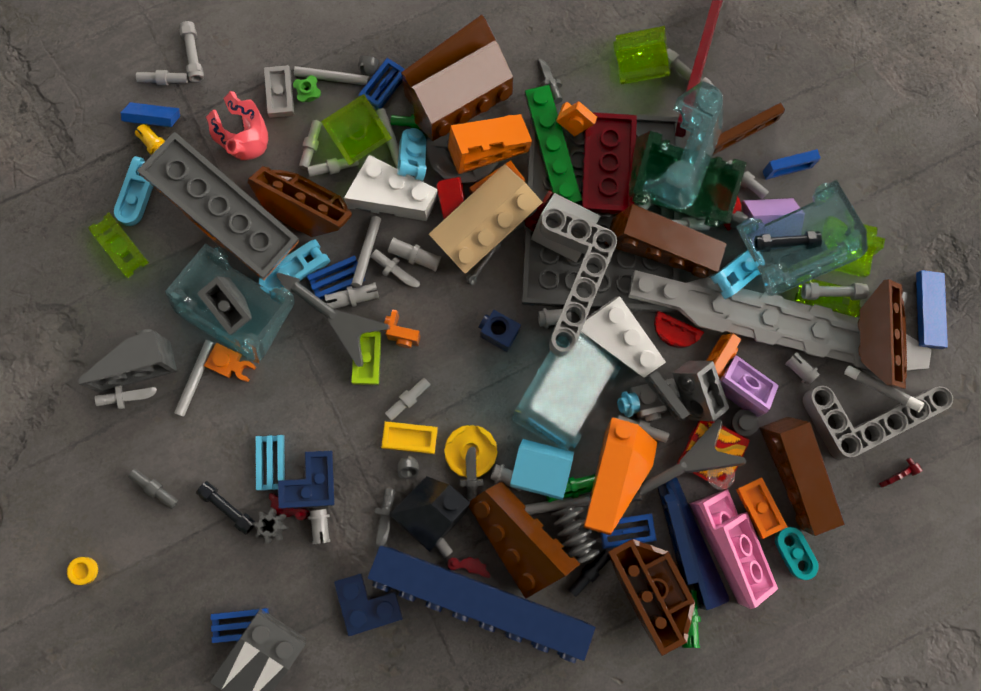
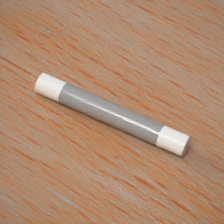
M850 365L845 370V375L917 412H920L924 406V402L894 387L888 386L884 382Z

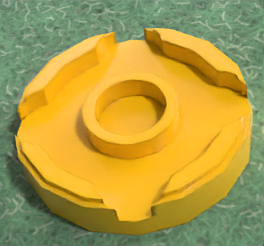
M474 425L461 426L454 430L446 441L444 449L446 462L450 469L458 476L467 478L466 454L470 447H475L476 478L488 473L495 464L497 457L496 441L491 433L483 427Z

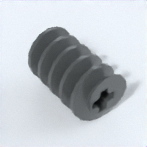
M572 506L552 513L550 516L559 517L554 523V527H563V530L557 536L567 538L562 543L563 548H570L571 550L567 555L570 558L574 557L581 564L596 557L600 550L591 549L590 547L596 543V539L586 537L592 530L583 528L586 517H579L585 508Z

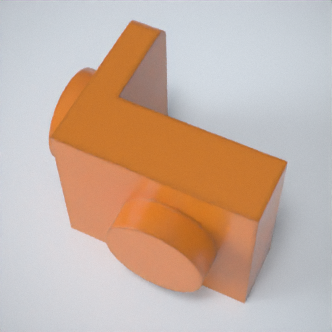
M579 101L573 105L565 102L556 121L575 137L593 126L597 116Z
M392 309L391 316H386L384 321L385 324L390 325L389 330H383L386 331L388 340L396 341V345L404 348H411L412 345L418 346L421 337L420 331L397 326L399 314L397 310Z

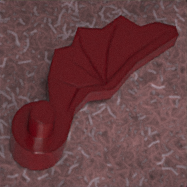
M550 190L544 197L543 203L537 207L536 212L523 220L525 226L531 231L535 230L538 223L537 220H539L541 213L553 196V192Z
M910 457L906 459L909 464L907 468L879 484L882 488L902 479L910 473L914 476L923 470L919 463H914Z
M274 493L269 494V499L272 501L270 507L276 509L277 515L285 514L286 517L295 515L297 520H306L309 517L310 513L306 508L278 509V496Z
M468 557L460 562L457 558H450L446 562L449 570L463 568L468 573L479 574L486 578L491 577L490 573L486 570V564L481 563L478 558Z

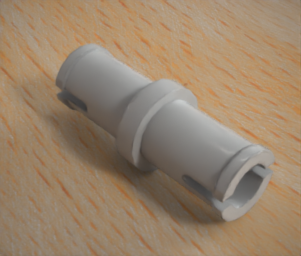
M393 237L388 248V253L409 260L408 263L412 265L416 263L435 272L441 260V256L420 249V245L415 244L413 246Z
M375 282L364 285L361 288L349 286L347 290L324 295L326 302L337 300L326 303L333 309L348 305L355 307L357 306L356 303L379 299L378 291L367 293L377 290Z

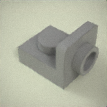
M648 384L630 388V393H636L640 401V411L636 413L637 419L645 418L646 422L662 418L661 414L667 411V407L662 404Z

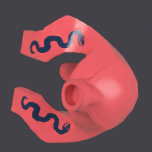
M230 91L223 99L231 114L242 116L244 131L233 134L225 130L217 111L212 110L206 116L210 135L216 143L221 145L227 153L239 160L255 159L264 154L267 149L268 131L265 122L251 99L241 101L237 98L235 92Z

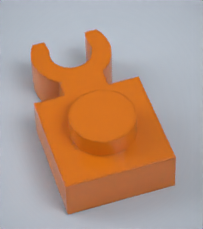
M217 342L204 365L206 368L227 378H230L233 372H235L236 376L244 382H249L250 379L242 374L243 369L246 367L256 369V366L250 361L239 362L242 357L240 353Z

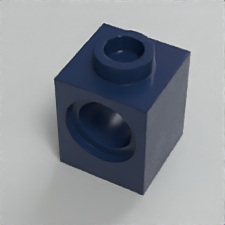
M493 310L490 316L486 314L483 317L478 328L482 329L480 332L482 339L508 352L520 331L521 324ZM494 325H502L505 328V333L495 335L492 333L491 328Z

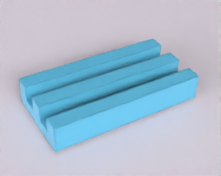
M284 435L256 436L257 491L278 490V484H273V442H277L278 481L285 480ZM263 442H267V485H264Z

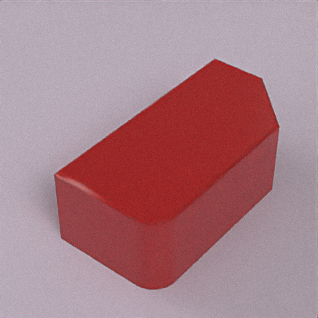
M461 177L441 180L437 183L443 219H445L465 201Z

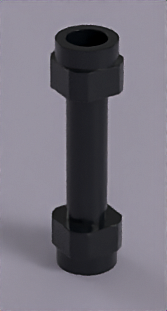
M815 230L805 231L804 235L771 237L770 234H761L754 238L755 250L761 252H770L771 248L805 245L806 249H815V247H821L822 234L820 231Z
M205 481L198 488L196 494L203 501H210L234 521L235 528L245 535L248 534L254 527L252 524L256 521L247 513L242 514L217 493L218 489L214 485Z

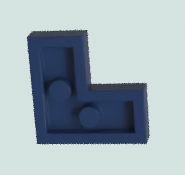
M332 451L305 452V479L278 481V509L334 506Z
M362 573L334 582L348 636L403 619L396 592L369 600Z

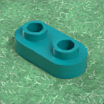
M787 527L778 531L775 535V545L792 576L801 580H809L815 577L819 569L818 561L802 532L794 527ZM786 536H789L792 540L790 546H787L784 542ZM800 561H803L805 564V568L802 571L798 568Z

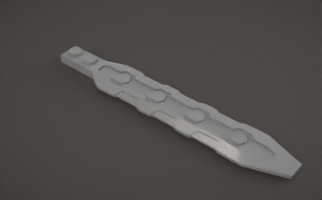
M637 270L632 274L628 293L629 298L676 309L697 327L720 333L724 331L753 338L756 342L772 346L777 344L804 351L807 355L819 358L828 357L852 363L855 367L870 370L861 362L858 352L860 345L858 320L860 318L834 312L831 308L815 304L810 306L783 299L780 295L768 292L759 293L744 288L740 289L733 296L724 299L720 293L722 290L717 283L714 284L709 277L684 283ZM906 334L907 371L928 369L931 349L919 347V341Z

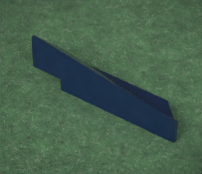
M675 477L657 487L678 569L685 584H694L700 609H713L729 602V596L679 481Z

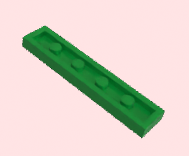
M550 85L525 90L526 102L551 191L553 194L556 193L579 205L582 202L561 125L556 121L558 114Z

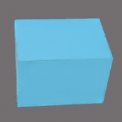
M522 439L510 487L563 500L574 452Z

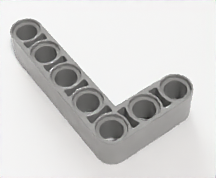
M550 208L542 215L540 223L541 234L549 240L585 254L549 342L551 352L556 356L564 357L570 354L576 345L616 247L617 237L610 229L561 209ZM555 220L559 223V227L550 228L546 221ZM580 230L583 232L584 237L580 239L575 238L571 231ZM605 240L609 244V248H600L596 241ZM595 264L600 272L591 273L586 265ZM585 288L590 296L582 298L578 296L576 289ZM568 312H575L578 314L580 321L572 323L568 321L566 314ZM560 336L566 337L569 340L570 346L561 348L556 344L555 339Z
M818 386L807 391L803 396L802 402L830 454L836 459L843 460L858 456L951 407L953 395L945 387H935L914 396V398L924 402L923 408L920 412L916 411L915 417L910 413L909 407L900 403L855 427L852 426L834 392L827 386ZM815 393L822 397V405L816 403L814 399ZM933 395L937 398L938 405L933 402ZM829 417H831V418H833V419L835 420V423H836L835 429H833V428H831V427L829 426V424H828V418H829ZM888 417L894 423L893 429H891L887 424ZM865 429L871 433L870 441L864 435ZM843 440L846 441L849 446L848 453L844 452V450L841 447V443Z

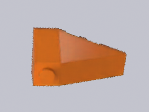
M611 418L603 438L584 528L611 535L652 469L658 442L638 424Z

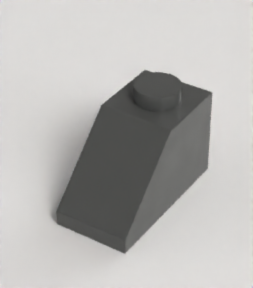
M217 276L197 293L230 336L252 319L245 297L229 277Z

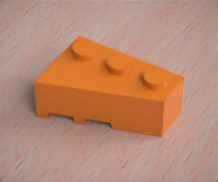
M521 114L507 115L500 118L451 125L448 150L458 174L529 152L532 139Z

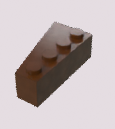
M634 204L614 216L610 226V230L617 237L615 249L691 272L692 275L699 278H707L719 272L727 244Z
M785 417L759 427L787 491L788 498L796 512L795 517L800 529L813 536H817L845 525L811 423Z
M502 481L469 501L470 510L525 599L565 577L580 565L574 557L570 558L562 550L564 546L556 538L553 540L542 529L544 525L537 518H532L525 511L526 506Z

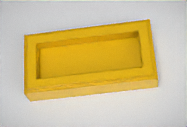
M385 421L381 448L435 454L438 427Z

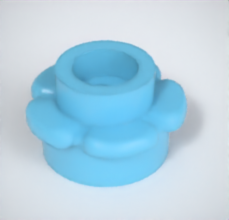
M627 391L622 392L621 398H618L617 401L619 411L624 413L626 417L639 413L640 401L637 394L634 392L628 393Z

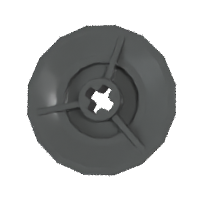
M477 115L474 118L470 119L467 123L481 121L485 119ZM450 132L434 141L428 137L426 143L427 158L434 171L445 180L461 177L462 184L475 183L488 176L498 164V162L458 174L448 150Z

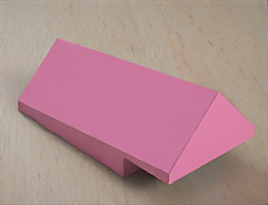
M728 489L689 503L738 604L749 609L756 608L778 590V587L748 512L737 513Z

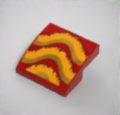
M697 422L677 464L680 463V460L714 422ZM722 425L715 449L719 452L743 457L750 440ZM738 466L693 472V474L726 490Z

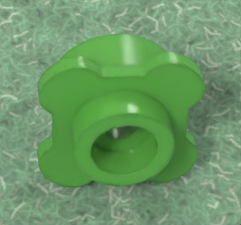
M311 75L307 79H297L294 81L293 87L297 89L298 101L311 102L321 96V91L316 85L317 78Z

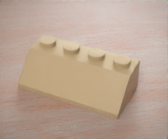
M504 164L433 229L429 235L466 274L543 202L519 176Z

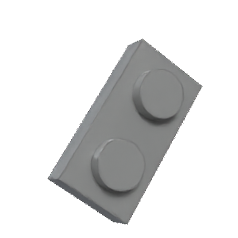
M289 65L265 67V88L269 118L294 116L292 80Z

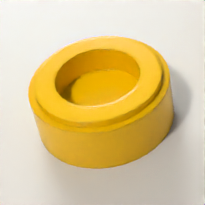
M90 557L75 558L67 567V577L75 585L89 584L95 580L98 574V565Z

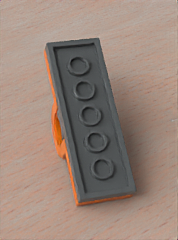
M173 132L137 170L146 181L182 210L185 216L222 248L229 250L263 280L271 274L299 243L298 237L176 132Z

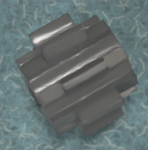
M272 508L268 515L264 512H259L260 520L252 524L258 528L255 537L264 536L266 543H271L274 537L282 540V531L289 529L283 522L286 515L278 516L276 509ZM268 521L276 522L273 525L274 531H267L269 527Z

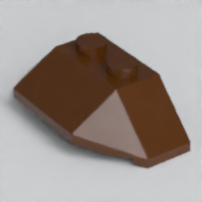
M262 166L248 178V184L267 212L274 218L310 237L338 231L352 216V212L347 208L341 196L297 173L271 170L269 167Z
M887 279L883 280L859 310L858 329L860 331V345L858 352L861 362L886 385L898 389H906L907 345L905 308L902 298L903 290L901 284Z
M631 539L608 551L616 576L642 627L660 655L663 656L687 643L695 601L669 551L635 539Z

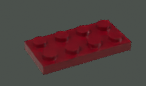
M592 112L597 116L596 122L584 132L582 207L596 213L619 214L634 204L637 115Z

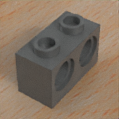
M687 361L672 373L683 405L690 413L688 415L689 420L714 422L729 409L713 361Z

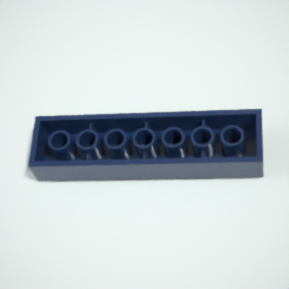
M380 545L368 575V579L373 580L372 586L388 592V590L394 588L400 591L398 596L413 602L416 598L427 601L426 607L439 612L444 607L453 611L452 617L468 622L469 617L478 620L479 627L491 632H495V629L499 628L505 631V637L520 643L525 638L531 641L533 648L549 653L550 648L554 649L560 655V658L572 663H576L577 659L585 661L596 628L583 620L385 545Z

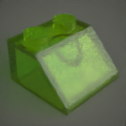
M365 94L321 121L325 131L349 166L392 139Z

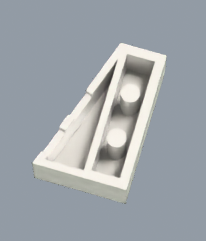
M369 155L346 193L344 200L348 209L356 210L358 208L370 210L373 213L383 212L394 214L398 217L427 221L438 201V192L436 188L416 180L410 175L406 174L405 177L397 175L396 168Z
M620 296L615 297L586 318L581 332L640 376L646 377L666 363Z

